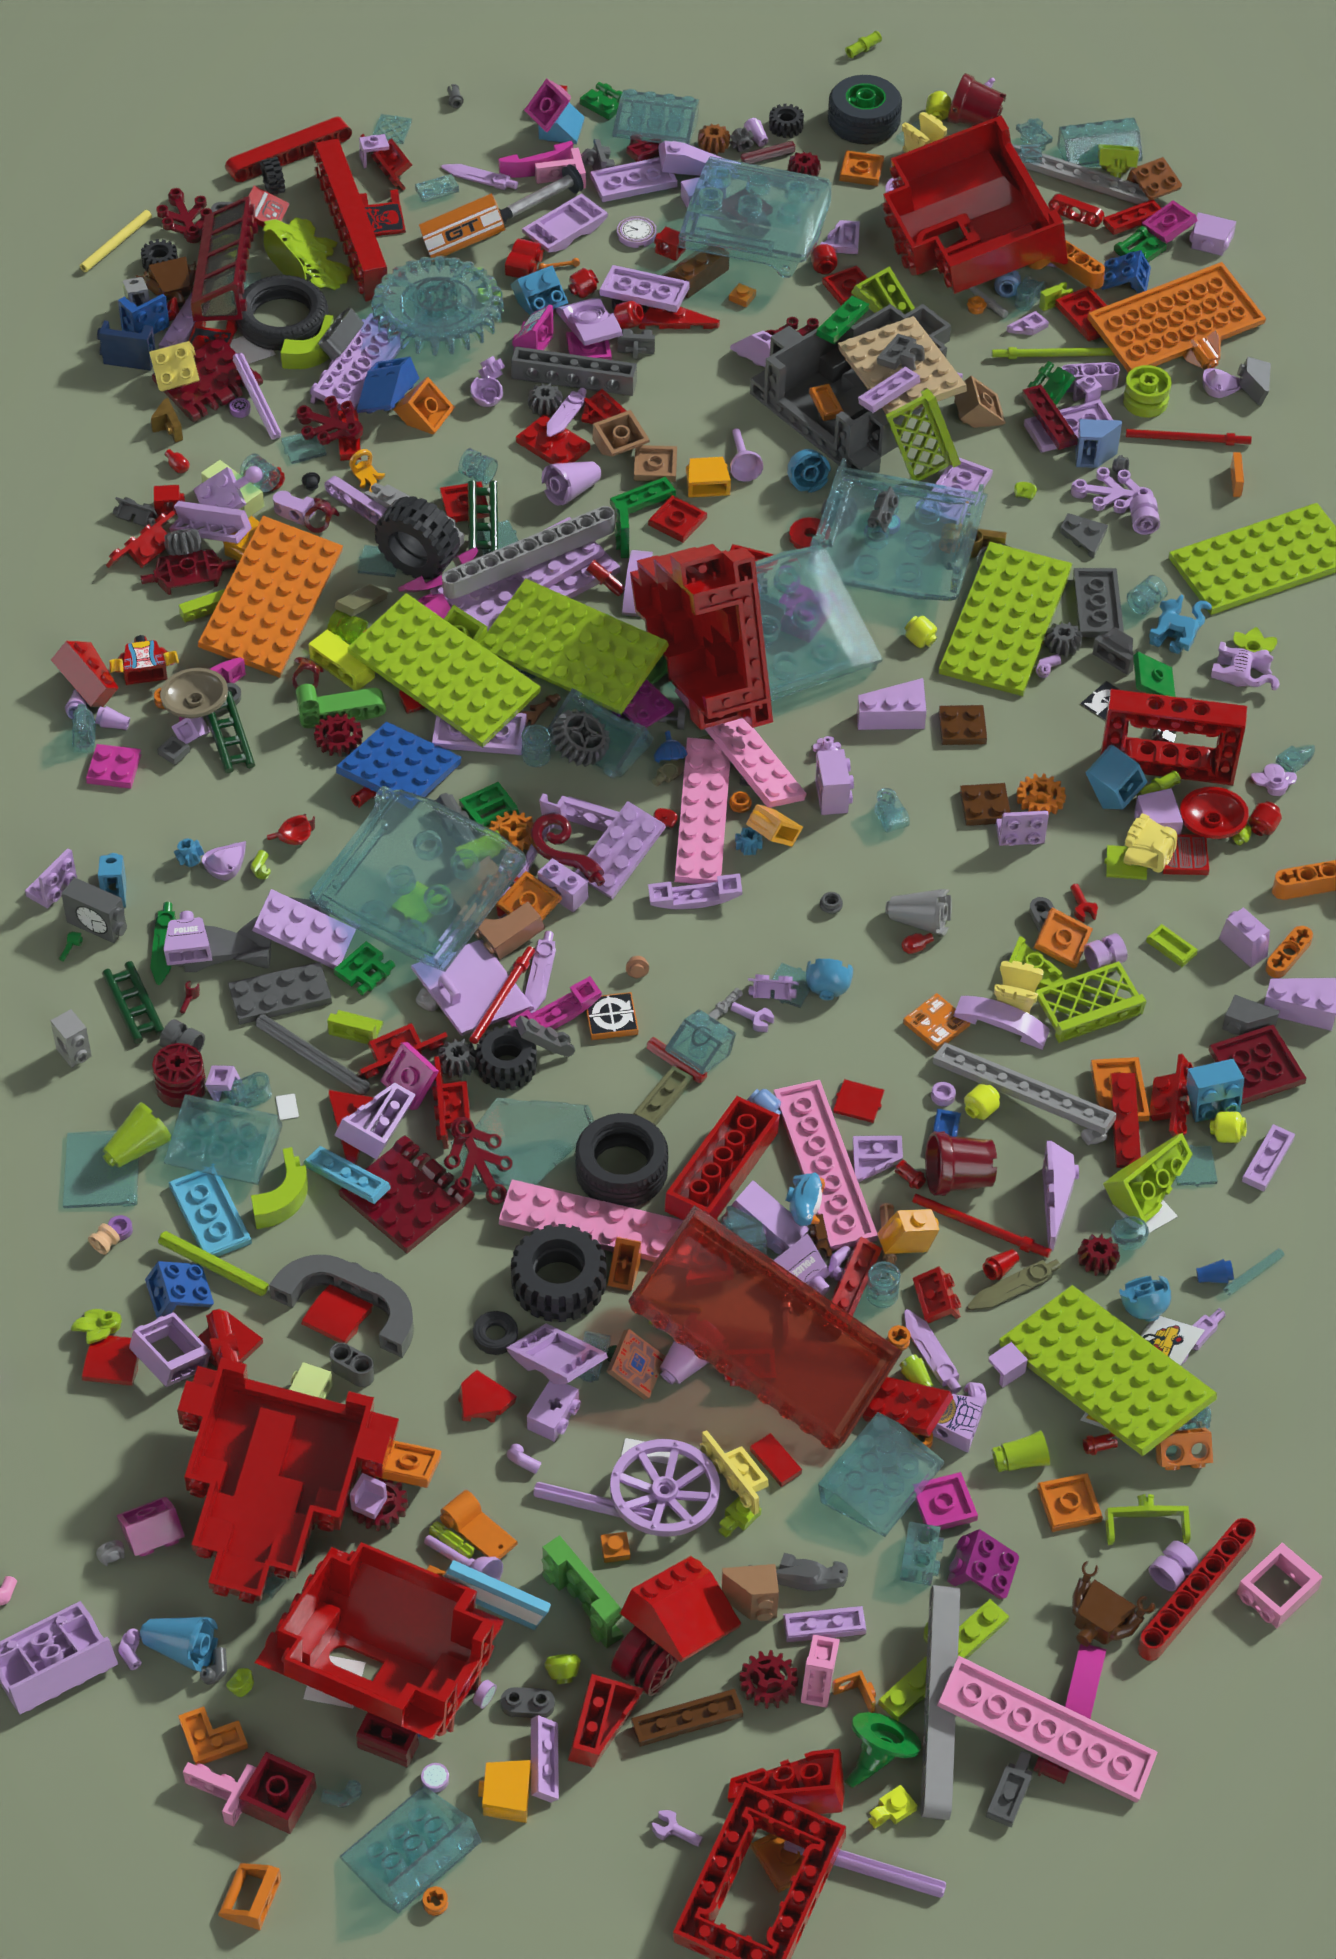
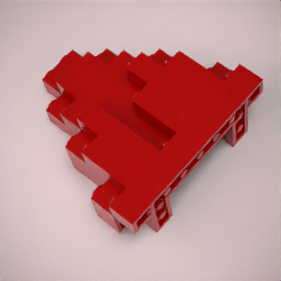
M710 544L637 560L638 570L630 572L635 612L645 621L646 632L668 642L669 646L662 656L667 661L669 681L689 700L691 720L700 729L741 718L752 728L773 723L755 556L744 547L727 552L726 550L720 551L715 545Z
M222 1357L217 1371L197 1366L193 1382L186 1380L177 1412L179 1424L183 1425L184 1429L192 1432L198 1431L184 1478L186 1490L190 1491L192 1496L205 1498L206 1495L192 1541V1551L204 1559H211L212 1556L216 1557L208 1581L209 1589H213L212 1592L216 1595L228 1597V1594L239 1596L238 1599L242 1602L254 1604V1601H262L268 1577L271 1578L272 1572H274L275 1577L289 1580L290 1577L296 1578L302 1556L306 1553L311 1532L315 1529V1526L318 1525L319 1529L327 1532H333V1529L340 1531L346 1507L350 1503V1493L354 1488L358 1471L373 1478L383 1476L388 1455L392 1451L398 1430L399 1418L374 1412V1397L348 1391L346 1404L248 1379L247 1364Z

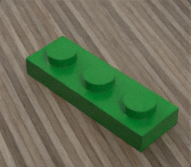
M851 296L817 329L816 336L834 344L869 310V303Z
M666 477L610 498V505L615 510V503L617 501H625L628 505V514L669 499L672 495L676 496V489Z

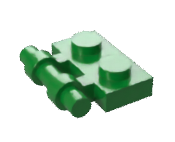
M601 82L596 84L598 92L591 89L580 97V105L608 120L621 111V103L627 105L630 101V98L625 96L624 92L612 89L611 85Z
M1047 361L1045 366H1041L1038 370L1039 374L1035 380L1031 381L1027 387L1040 385L1047 378L1048 381L1043 388L1054 404L1057 405L1076 378L1073 374L1060 367H1057L1053 373L1050 372L1055 365Z
M365 941L334 968V975L351 987L355 983L360 982L361 985L356 990L360 995H364L367 991L371 992L376 987V983L382 978L386 979L396 965L392 960H388L385 964L381 961L384 959L383 952ZM374 969L376 972L369 977L367 973Z

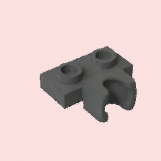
M897 334L877 357V365L896 370L901 364L902 368L907 367L915 371V361L922 362L925 359L924 347L916 344V339Z

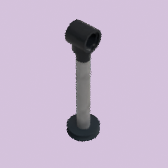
M568 164L567 167L562 168L563 178L502 210L499 209L504 225H506L507 220L566 189H569L574 194L582 191L584 184L578 170L573 165Z

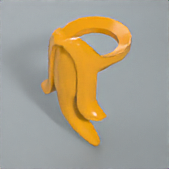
M362 449L351 457L349 466L354 476L361 482L360 488H365L367 482L370 485L369 491L372 492L371 486L377 483V480L383 479L385 473H378L373 468L372 453L368 449ZM361 456H368L367 461H360L357 465H355L356 461Z

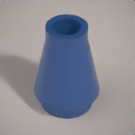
M1222 1259L1201 1268H1196L1198 1283H1228V1281L1234 1280L1231 1260L1225 1261Z

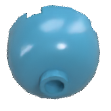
M804 449L795 453L791 457L787 468L790 482L799 491L808 490V493L821 489L827 483V476L831 471L829 461L820 452L813 449Z
M816 959L815 964H811V961H809L806 966L807 985L815 994L820 995L819 998L833 1000L834 997L844 994L850 987L853 978V967L848 964V968L842 966L843 961L834 959Z
M1145 1276L1127 1282L1125 1290H1119L1125 1310L1137 1319H1143L1147 1322L1157 1320L1168 1309L1171 1302V1290L1167 1278L1158 1276L1159 1280H1152L1151 1276Z

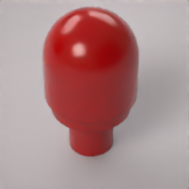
M171 449L165 452L164 455L168 458L169 466L180 474L188 471L190 467L189 461L181 453H174Z
M932 933L909 935L903 939L902 949L907 954L923 951L926 948V944L934 941Z

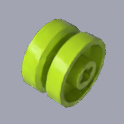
M1152 365L1138 366L1129 371L1126 377L1123 396L1125 408L1130 413L1143 418L1161 415L1168 407L1172 385L1171 377L1163 369Z

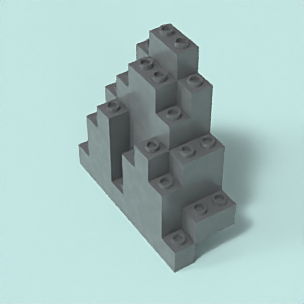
M890 304L858 324L853 325L834 344L816 336L817 329L802 336L798 331L788 326L771 336L770 356L766 358L765 370L751 378L750 394L857 481L863 483L880 472L881 457L898 446L883 409L880 408L872 413L859 404L858 397L869 390L839 351L838 343L914 316L946 357L947 347L944 344L950 341L951 325L924 304L905 315ZM830 384L843 411L837 414L835 419L823 421L809 394V388ZM922 408L913 410L912 414L918 415L922 412ZM899 415L894 418V424L901 425L905 416Z

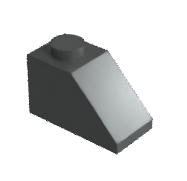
M1247 357L1244 364L1241 363L1238 368L1237 375L1240 376L1239 385L1257 405L1262 406L1269 393L1271 363Z
M1234 995L1225 1014L1222 1029L1231 1034L1242 1035L1273 1024L1276 1026L1279 1010Z

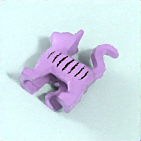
M1220 642L1217 663L1213 665L1211 678L1230 683L1236 687H1259L1265 683H1271L1272 690L1279 688V680L1272 675L1270 670L1273 656L1269 654L1268 650L1251 652L1242 648H1229L1226 646V643ZM1224 664H1225V665H1230V666H1229V667H1226V668H1222L1221 665H1224ZM1251 668L1265 675L1254 679L1250 676Z

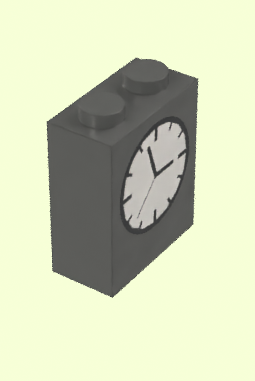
M74 877L61 893L67 923L115 943L119 936L124 935L127 929L122 898Z

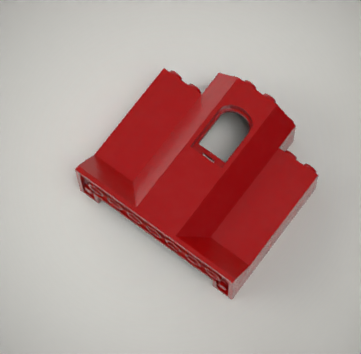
M1002 115L891 158L892 167H890V173L894 179L892 181L894 190L883 194L884 203H882V207L887 215L884 217L887 227L891 229L897 255L901 254L904 268H908L912 275H919L937 268L940 274H944L943 278L947 288L951 287L953 293L956 294L1043 259L1063 265L1068 264L1064 222L1056 209L1050 211L1011 143L1010 130ZM960 227L966 241L944 248L937 235Z

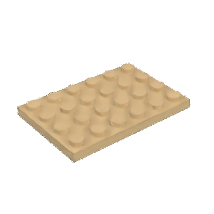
M914 316L838 343L839 351L868 390L902 369L901 364L896 370L877 365V357L897 334L916 339V344L924 347L925 359L922 362L915 361L916 370L913 371L920 375V383L883 406L882 409L886 414L921 397V391L927 388L936 397L937 402L967 391L965 382ZM922 404L915 407L914 410L922 408Z

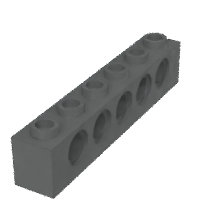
M515 347L511 360L512 379L545 384L551 383L552 385L585 388L594 391L603 389L608 393L633 396L637 384L636 363Z

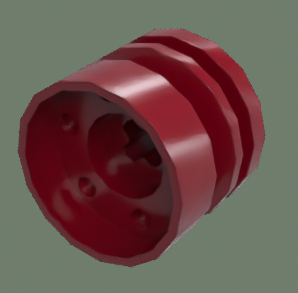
M183 1043L167 1045L158 1051L154 1056L152 1067L157 1095L164 1104L175 1108L189 1107L199 1102L205 1095L207 1088L205 1086L206 1077L201 1053L195 1047Z
M634 1626L616 1651L611 1670L626 1681H630L635 1677L634 1685L643 1688L644 1693L653 1696L668 1681L678 1660Z

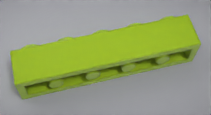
M225 589L178 604L183 621L186 623L212 614Z

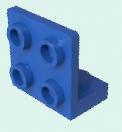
M1141 250L1105 261L1102 290L1130 282L1132 289H1135L1137 294L1147 291L1151 266Z
M164 294L138 307L125 296L118 300L122 331L142 333L144 325L153 326V334H156L169 327L167 301Z
M158 1261L145 1278L157 1318L171 1314L177 1305L212 1307L214 1304L203 1266L199 1264Z

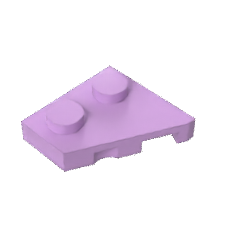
M853 1136L854 1172L858 1183L897 1165L903 1160L902 1136Z

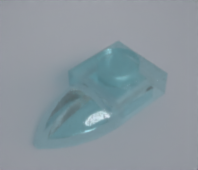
M1303 745L1296 748L1290 746L1277 756L1276 763L1287 772L1296 773L1310 762L1315 752V745Z

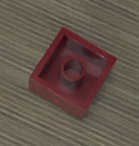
M265 1752L239 1797L241 1812L291 1834L317 1789L315 1773Z

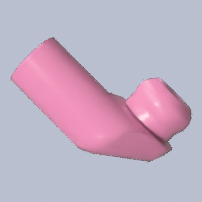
M5 1576L0 1588V1606L7 1604L11 1599L17 1584V1580L14 1577Z

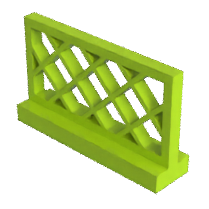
M928 388L921 391V397L886 414L889 426L913 484L950 465L953 468L961 465L936 397ZM922 404L923 410L920 416L912 414L914 408ZM899 415L905 416L901 425L894 424V418ZM910 418L917 419L914 429L906 427ZM923 421L930 424L927 432L919 431ZM904 431L911 433L908 442L901 441ZM917 434L924 436L920 446L912 444ZM929 438L936 439L933 449L925 447ZM910 448L918 449L914 459L907 457ZM923 451L931 453L927 462L919 460ZM935 455L943 457L944 461L936 465L932 464ZM917 464L924 466L921 473L914 475Z
M1120 961L1035 990V993L1038 994L1037 999L1056 1031L1055 1037L1058 1043L1141 1015L1146 1005L1145 997L1143 994H1138ZM1117 970L1121 977L1119 982L1107 978V973ZM1089 979L1101 982L1098 989L1085 985V983ZM1103 983L1117 987L1114 995L1101 990ZM1073 986L1080 990L1078 995L1074 996L1064 992L1065 988ZM1119 988L1128 991L1132 997L1125 999L1117 996ZM1083 990L1095 994L1093 1002L1080 998ZM1051 993L1059 997L1055 1004L1047 1001L1044 995ZM1098 996L1112 1000L1110 1005L1103 1006L1097 1004ZM1061 998L1075 1002L1073 1008L1069 1009L1059 1005ZM1077 1003L1090 1007L1089 1012L1083 1014L1075 1011ZM1056 1010L1068 1014V1019L1058 1022L1055 1016Z

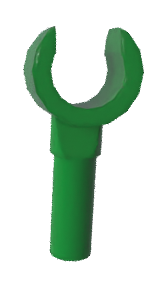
M71 931L68 933L67 944L59 960L64 961L73 945H82L83 937L81 932Z

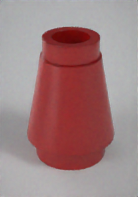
M1010 1249L986 1258L982 1266L984 1274L990 1280H1000L1019 1262V1255L1015 1250Z

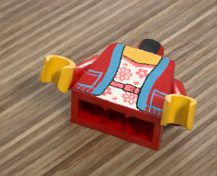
M139 635L134 638V643L125 645V652L121 653L118 659H111L109 661L110 673L114 671L123 673L124 670L126 685L167 680L166 666L173 665L174 663L178 664L179 660L176 651L168 652L163 647H159L157 641H147L145 636Z

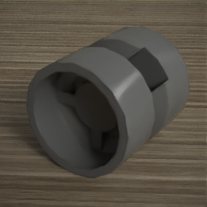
M176 1019L168 1022L160 1036V1046L162 1048L175 1043L189 1044L201 1052L205 1042V1034L194 1028H188L186 1024Z

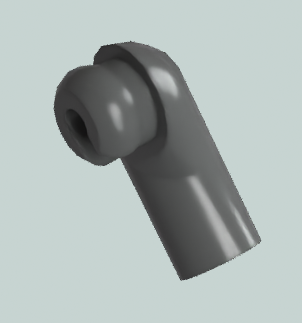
M223 1647L213 1649V1665L207 1667L206 1670L202 1669L200 1672V1679L207 1685L217 1683L227 1673L226 1649Z

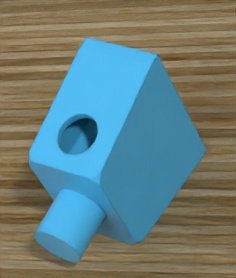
M110 853L100 856L98 869L100 889L122 898L123 908H126V873L123 855ZM112 883H116L117 890H110L109 886Z

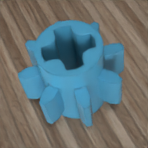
M751 827L742 828L741 834H735L736 850H741L744 855H756L757 848H763L762 835Z
M189 838L181 840L177 845L178 850L174 851L179 864H185L187 867L199 864L201 861L200 856L205 854L199 841H193Z

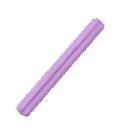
M243 353L233 355V362L270 438L273 440L280 438V428Z
M537 1482L534 1487V1496L537 1498L622 1518L616 1511L612 1499L542 1482ZM646 1507L632 1510L638 1516L652 1521L655 1512L654 1509Z

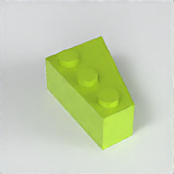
M890 266L855 285L851 292L857 298L869 303V309L874 313L890 304L904 315L915 309Z

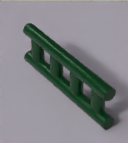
M468 481L469 550L477 547V549H490L491 553L499 549L497 481H490L489 487H476L475 481ZM476 496H489V505H477ZM477 514H489L490 523H477ZM477 531H490V541H477Z
M228 691L226 701L217 710L227 708L230 718L217 720L215 712L207 715L224 771L227 774L234 771L232 766L234 764L245 762L247 768L255 767L232 693ZM233 726L236 736L223 738L220 729ZM239 744L242 754L229 757L226 747Z
M128 961L124 964L125 971L112 974L110 969H105L102 975L134 1043L140 1044L143 1041L142 1034L155 1030L157 1036H161L164 1027L134 963ZM131 979L134 987L121 992L117 983ZM139 996L142 1005L129 1009L125 1000ZM147 1013L150 1022L137 1026L133 1017Z

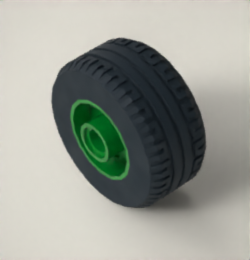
M855 75L840 81L831 90L828 103V122L832 130L842 139L856 144H876L890 138L900 126L902 97L897 88L888 80L873 75Z

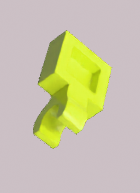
M899 1785L879 1799V1806L869 1813L871 1817L868 1821L874 1829L881 1826L888 1819H891L896 1825L917 1811L918 1805L902 1785Z

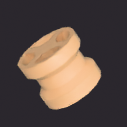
M102 1223L98 1227V1231L88 1237V1241L97 1252L106 1255L110 1251V1247L120 1241V1237L111 1226Z

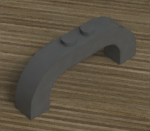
M331 1255L305 1256L283 1267L269 1284L271 1299L291 1308L295 1306L301 1295L308 1289L322 1285L329 1286L331 1284L386 1312L389 1319L379 1334L381 1349L403 1358L412 1342L414 1334L413 1312L406 1293L382 1274L366 1270L356 1262L351 1263Z

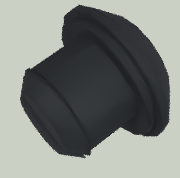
M309 472L303 475L301 481L306 485V489L313 491L318 488L320 476L315 472Z

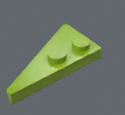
M1019 936L1009 960L1010 963L1018 961L1022 962V965L1027 963L1034 965V968L1042 969L1043 978L1038 984V988L1065 980L1062 977L1063 973L1057 967L1044 959L1038 950L1034 952L1025 944L1026 940ZM1069 986L1065 988L1064 992L1077 996L1080 989ZM1081 993L1080 998L1084 999L1085 994Z

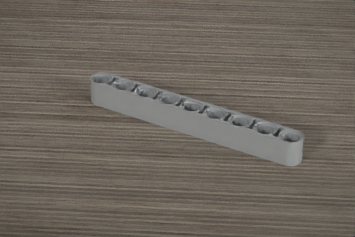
M608 506L599 507L447 570L442 574L443 594L449 599L459 598L610 535L615 531V512Z
M932 1585L929 1598L920 1815L924 1818L949 1820L952 1811L956 1715L938 1707L937 1704L958 1658L960 1589Z

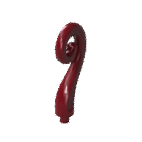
M548 813L537 818L532 825L530 838L534 849L542 857L549 861L553 858L562 865L579 869L590 883L595 882L598 886L605 883V879L602 877L604 870L595 860L586 855L555 850L544 842L542 838L543 830L553 824L561 826L562 831L560 834L548 832L546 839L550 843L560 845L570 838L572 833L571 825L564 816L557 813Z

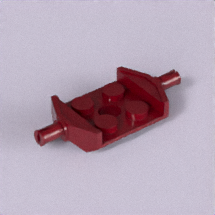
M203 549L186 555L159 557L156 569L153 570L154 574L140 575L142 585L155 582L168 595H172L171 588L213 581L214 587H217L222 571L236 568L237 563L236 559L222 562V558H219L213 549ZM185 565H192L190 568H184Z

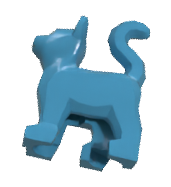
M1181 594L1177 600L1161 601L1159 607L1162 610V614L1158 619L1157 629H1151L1149 644L1159 647L1169 636L1176 639L1171 641L1169 651L1179 654L1183 649L1189 651L1199 628L1205 622L1201 609L1210 610L1212 605L1207 601L1195 603L1192 607V613L1196 617L1195 620L1179 615L1184 595Z

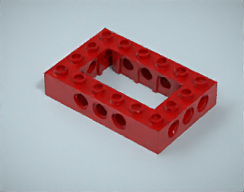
M1111 689L1100 756L1110 745H1114L1139 763L1144 775L1163 777L1175 770L1180 778L1184 780L1233 786L1246 728L1247 706ZM1129 721L1133 727L1140 729L1145 727L1161 729L1164 732L1169 730L1184 732L1183 734L1206 735V737L1218 736L1216 748L1126 737L1128 735Z
M743 1782L673 1931L674 1942L710 1959H791L844 1843L846 1826L747 1782ZM758 1828L805 1849L802 1854L800 1868L796 1876L793 1875L791 1878V1887L785 1901L780 1902L779 1914L774 1925L769 1927L767 1931V1943L765 1946L753 1941L749 1935L744 1937L727 1929L723 1923L720 1925L714 1923Z

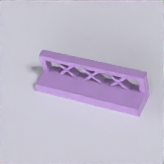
M178 501L174 508L179 518L169 529L173 532L180 529L193 528L197 530L201 528L198 530L201 538L238 543L252 527L245 510Z
M570 796L561 797V800H564L568 821L602 832L606 831L619 813Z

